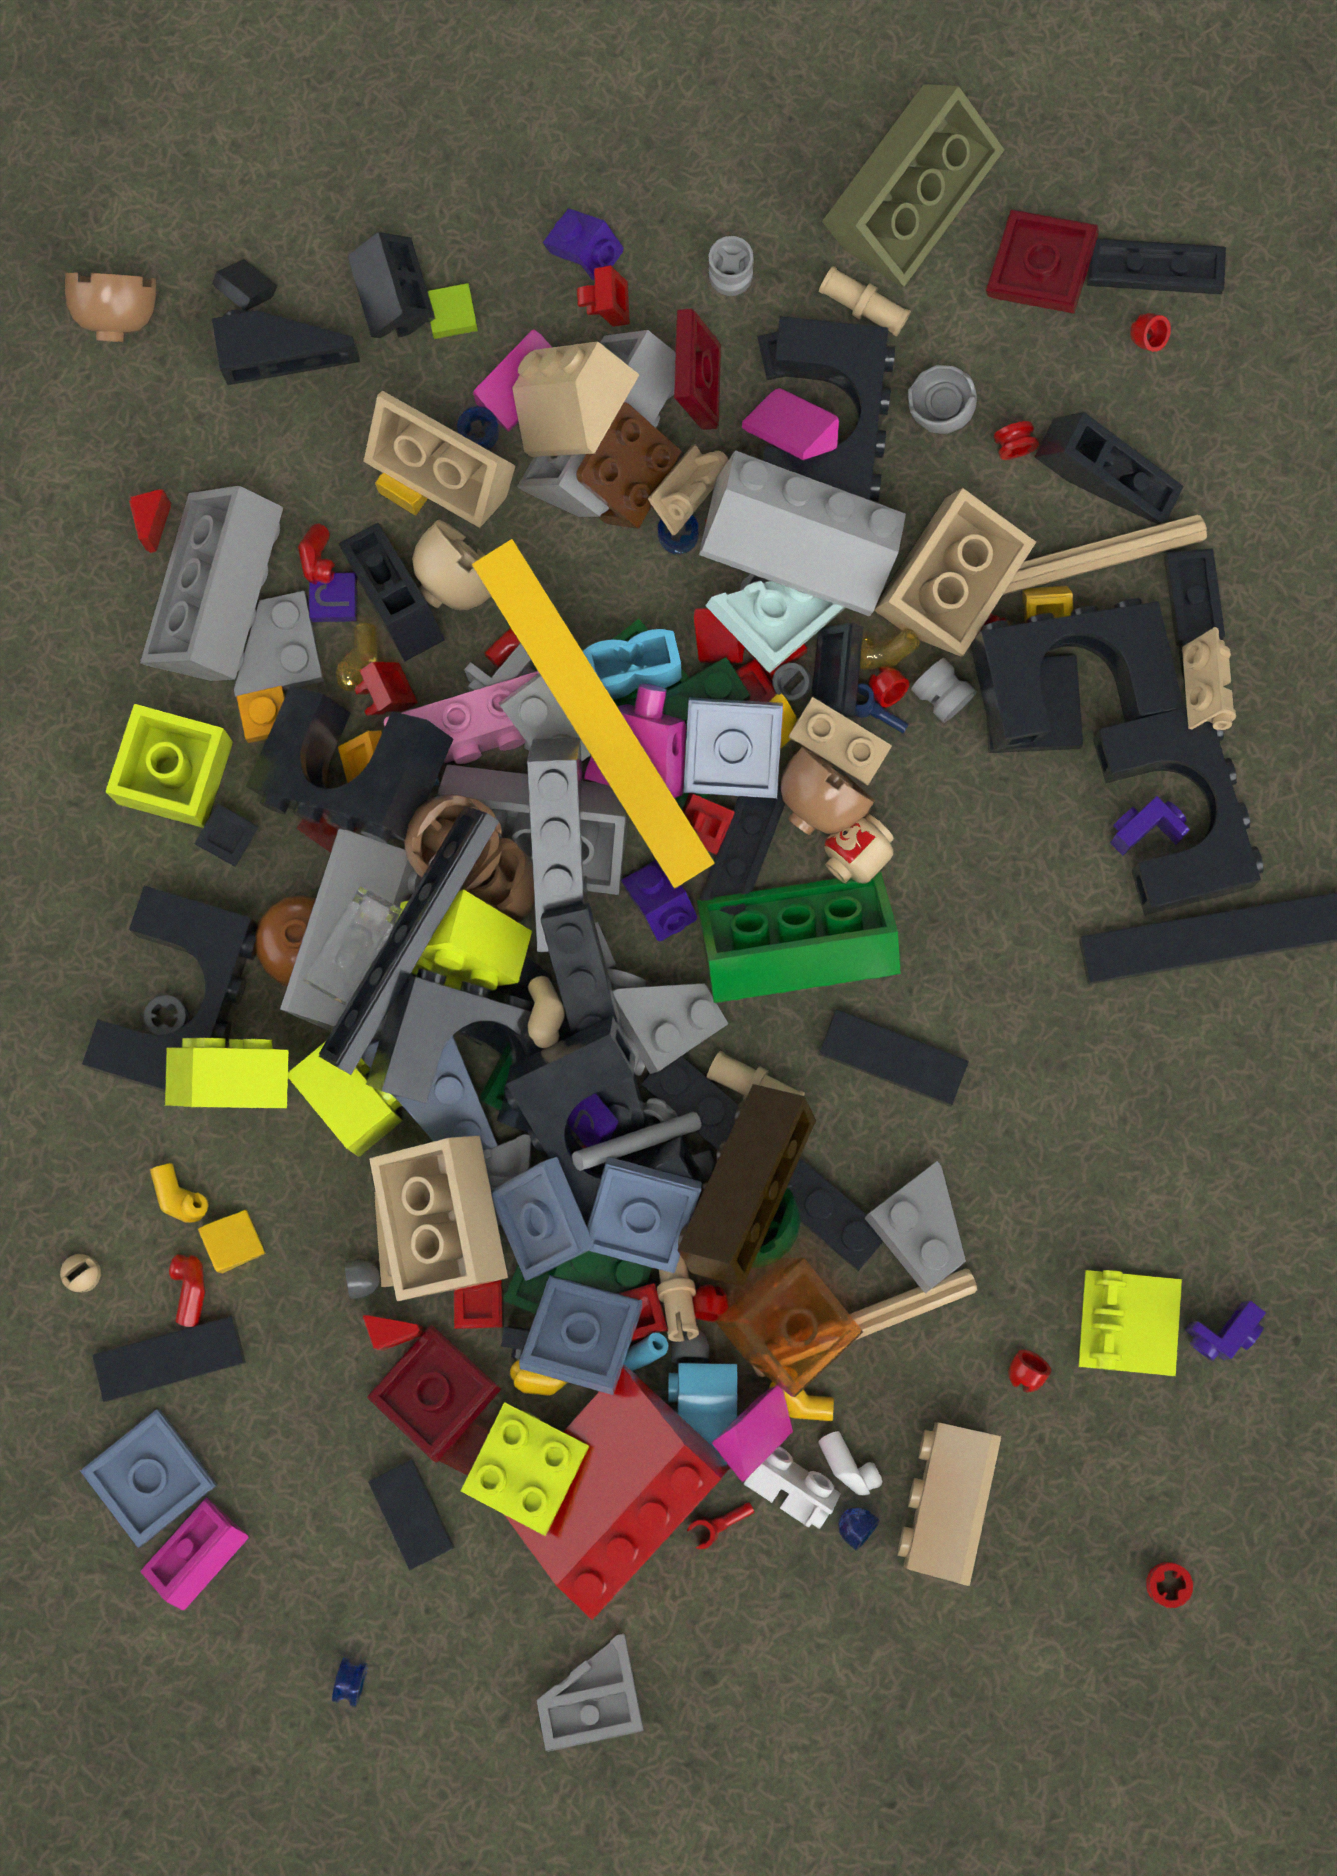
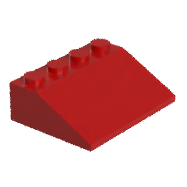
M625 1364L622 1367L614 1394L611 1395L599 1391L563 1431L569 1436L589 1445V1449L547 1535L544 1536L505 1515L554 1584L591 1620L601 1612L730 1469V1466L720 1453Z

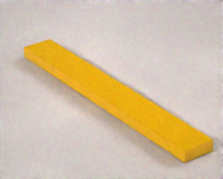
M513 539L472 563L476 573L673 888L675 889L715 864Z

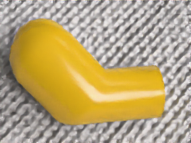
M172 1163L150 1169L161 1211L185 1223L200 1221L205 1216L208 1210L206 1197L201 1193H193L179 1187Z
M519 1360L515 1361L510 1368V1376L514 1380V1386L523 1393L550 1396L568 1383L520 1369Z
M782 1368L773 1373V1382H771L770 1388L777 1383H780L782 1386L789 1417L794 1419L833 1421L834 1397L807 1395L797 1382L798 1374L791 1368Z

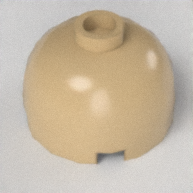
M437 520L429 527L415 546L412 558L413 568L416 577L422 584L418 589L424 599L436 608H439L444 603L455 610H469L483 604L491 597L472 566V563L485 556V554L479 548L476 553L469 545L463 542L466 537L441 520Z

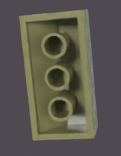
M923 84L822 222L845 251L900 287H905L1005 149L959 86Z

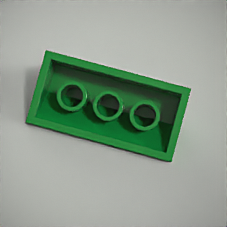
M878 872L870 882L865 884L856 882L851 878L846 883H843L836 878L752 891L742 895L739 893L714 897L715 899L705 901L697 900L714 1003L901 974L898 929L882 872ZM739 904L747 906L745 911L735 916L720 911L721 908H719L732 905L737 906Z

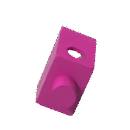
M639 684L635 706L625 704L618 706V709L673 797L682 796L685 768V721L662 714L667 692L665 688L651 684ZM591 756L584 779L610 786Z

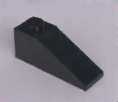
M235 309L226 312L222 317L212 318L219 367L227 385L360 362L359 353L352 336L257 310L249 312L244 309Z
M1085 412L1054 418L1035 455L1037 460L1067 482L1158 525L1167 522L1184 487Z
M379 523L338 543L404 662L445 641L426 600Z

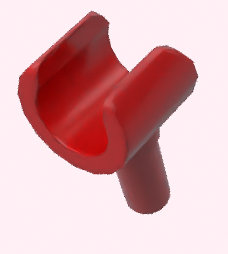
M750 1502L713 1520L708 1517L698 1518L689 1525L687 1532L694 1529L697 1525L706 1526L710 1530L709 1541L695 1547L696 1549H706L717 1540L720 1532L755 1512Z

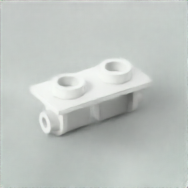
M780 1446L743 1483L771 1503L781 1489L787 1492L789 1495L780 1509L808 1528L812 1524L820 1529L828 1515L833 1512L841 1495L840 1492L834 1489V1485L827 1477L815 1471L808 1472L793 1462L792 1456Z

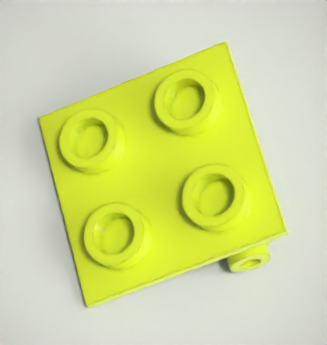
M1085 1270L1078 1367L1176 1376L1182 1279L1122 1274V1272L1103 1270V1272Z
M504 1402L461 1492L546 1536L589 1449V1445L540 1421V1418Z

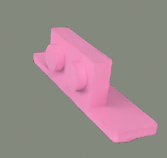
M536 671L402 712V714L427 719L454 739L444 760L445 763L455 761L456 764H466L482 756L481 752L497 747L502 751L515 749L523 745L526 740L503 711L499 702L539 674V672ZM386 717V718L384 719V725H385V726H386V723H387L389 717Z

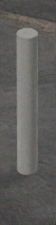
M690 1112L576 1151L572 1155L574 1166L581 1171L606 1162L607 1157L616 1159L697 1131L701 1128V1120L696 1112Z

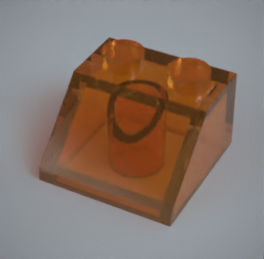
M782 1258L715 1321L742 1356L791 1397H796L863 1333L805 1258Z

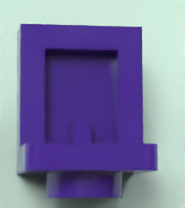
M569 208L543 241L544 246L551 254L580 264L594 281V269L609 265L613 266L624 250L604 220Z
M1156 796L1140 812L1134 806L1130 808L1113 825L1118 833H1116L1110 843L1124 856L1156 825L1175 845L1189 832V828L1184 824L1187 821L1186 817L1177 806L1169 801L1164 803Z
M657 860L621 880L628 895L646 919L657 941H663L697 920V915L686 891L681 885L675 889L673 888Z
M1252 1301L1241 1302L1217 1335L1198 1321L1190 1322L1185 1331L1194 1337L1190 1345L1200 1354L1211 1361H1214L1217 1356L1222 1360H1228L1233 1358L1240 1347L1248 1350L1255 1343L1264 1329L1259 1322L1266 1312Z

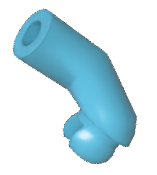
M660 1333L650 1334L629 1347L624 1364L631 1371L649 1365L667 1353V1339Z

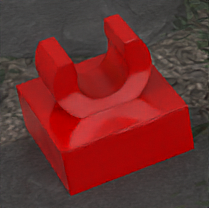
M611 265L595 268V285L577 288L578 306L580 308L587 307V315L602 316L612 327L630 324L628 282Z
M371 662L360 670L364 681L357 684L354 690L359 695L370 693L374 701L370 707L364 710L366 715H383L386 712L392 711L403 712L418 703L399 662Z
M689 793L682 811L706 850L717 855L735 812Z

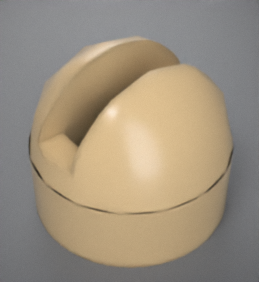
M75 1254L67 1258L62 1264L60 1277L66 1288L74 1292L83 1293L92 1290L98 1284L101 1277V1269L99 1263L93 1257L86 1254ZM86 1262L90 1268L70 1281L68 1275Z

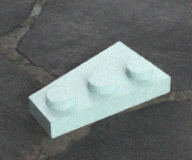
M758 581L747 585L744 590L729 595L725 592L713 596L705 605L769 673L845 609L843 606L773 581L765 583Z

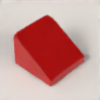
M162 489L130 497L131 500H129L138 538L149 553L157 551L171 508V502Z
M708 608L695 609L694 625L699 661L701 663H716L727 657L730 663H742L745 647Z
M654 1283L619 1293V1295L642 1301V1311L631 1343L642 1340L652 1333L663 1334L668 1332Z
M363 1315L373 1348L379 1351H385L421 1337L422 1333H424L423 1327L418 1324Z

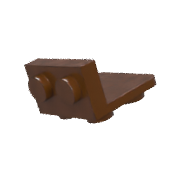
M624 402L596 452L585 455L577 470L576 478L580 484L609 507L606 512L598 517L601 521L609 525L639 529L652 506L648 497L672 470L681 450L631 405Z

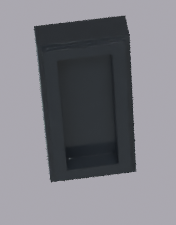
M856 623L823 627L818 631L812 697L845 717L855 716L864 628Z
M414 1459L368 1481L409 1571L455 1548Z

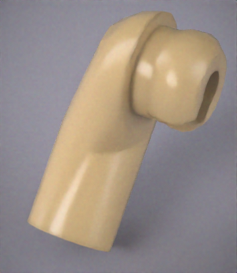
M539 976L532 979L528 986V991L535 1002L528 1022V1032L538 1047L547 1048L558 1042V1030L563 1022L565 1009L549 978Z

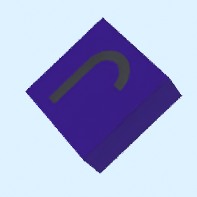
M335 573L333 580L328 584L318 582L315 585L309 582V618L312 622L357 621V577L355 573Z
M596 1093L576 1105L568 1117L569 1127L587 1148L610 1140L618 1123V1119Z

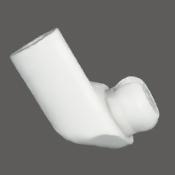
M839 1431L827 1434L819 1440L818 1443L833 1474L857 1495H869V1490L882 1485V1478L874 1463L868 1462L862 1467L857 1468Z

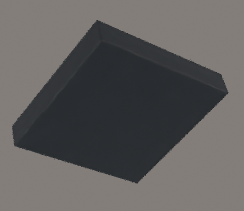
M1077 655L1043 657L1041 661L1039 680L1051 731L1039 743L994 750L987 720L989 753L1082 748L1083 735Z

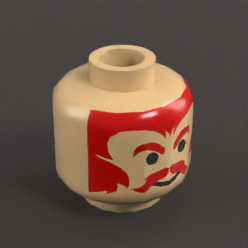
M867 814L865 818L859 819L851 827L839 833L831 834L826 839L824 849L830 859L825 865L843 883H846L850 878L862 884L868 883L893 856V848L890 844L894 839L893 835L879 820Z

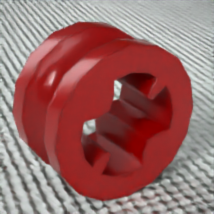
M1022 421L1001 428L994 434L995 443L1002 446L998 452L1002 460H1010L1027 455L1039 447L1038 439L1031 436V433L1034 431L1032 422Z
M1162 1562L1155 1565L1149 1571L1146 1578V1589L1154 1602L1166 1608H1177L1184 1605L1190 1599L1193 1592V1581L1190 1573L1184 1567L1173 1562ZM1174 1571L1172 1577L1177 1579L1180 1577L1182 1580V1587L1175 1589V1598L1165 1599L1167 1593L1163 1591L1159 1593L1157 1590V1582L1164 1581V1572Z

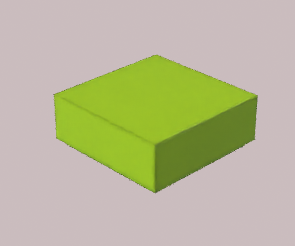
M469 283L428 291L435 319L430 322L434 339L478 331Z

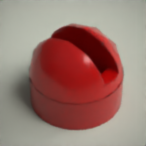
M1154 313L1141 314L1136 322L1132 323L1130 328L1132 341L1141 349L1157 352L1164 348L1171 333L1169 320L1165 316Z
M882 666L879 668L880 674L877 677L874 674L870 675L868 686L872 689L875 700L882 707H890L906 694L909 688V680L899 670L891 666Z
M704 1284L696 1289V1294L692 1297L695 1319L716 1323L726 1321L728 1297L724 1289L721 1287L714 1288L712 1284Z
M1019 1350L1010 1364L1008 1376L1015 1388L1023 1384V1392L1029 1393L1037 1391L1043 1386L1052 1370L1049 1364L1039 1355L1028 1350Z

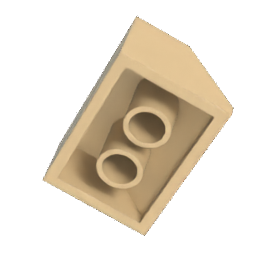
M599 342L538 349L528 353L518 367L520 375L512 387L524 452L531 457L594 454L638 379L639 374Z
M381 391L377 395L363 462L382 473L384 472L480 528L506 499L515 465L390 394Z
M962 488L944 499L880 597L874 611L909 636L961 657L969 648L1036 544V541Z
M480 1136L446 1138L369 1158L397 1301L508 1278Z
M935 1422L933 1431L924 1430L919 1450V1459L927 1461L923 1479L914 1478L908 1502V1507L916 1509L912 1528L903 1527L898 1547V1556L905 1557L904 1567L906 1569L970 1586L1001 1436Z

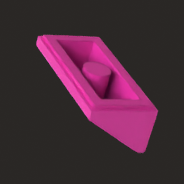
M535 329L528 333L473 392L476 405L508 432L519 422L512 387L520 375L518 367L521 361L531 351L553 348Z
M778 388L771 392L742 421V428L764 441L805 460L837 448L839 419L836 415L784 389Z
M777 1383L758 1396L711 1442L742 1482L793 1432L784 1391L780 1383Z
M206 1497L140 1572L167 1603L180 1610H185L249 1537Z

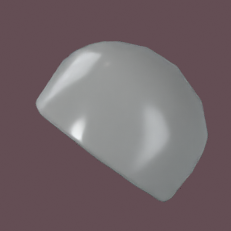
M935 365L921 372L908 390L910 413L916 423L930 433L949 434L962 429L971 420L976 409L977 394L972 378L955 366Z

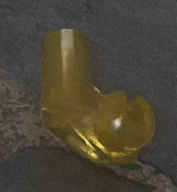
M361 623L354 627V648L338 664L335 673L338 685L345 691H355V687L364 681L360 670L371 662H377V632L374 625Z
M905 628L888 643L876 648L869 637H865L862 639L860 669H879L882 666L894 667L919 647L920 641L918 636L912 630Z

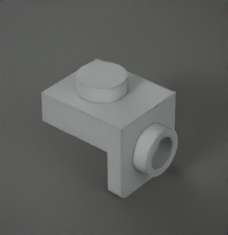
M520 643L492 678L470 662L464 669L468 681L471 682L467 688L470 691L481 689L536 672V667Z

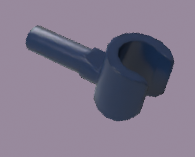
M858 684L857 692L868 697L869 700L864 705H856L855 716L863 718L871 715L903 734L909 724L876 703L874 693L868 685Z

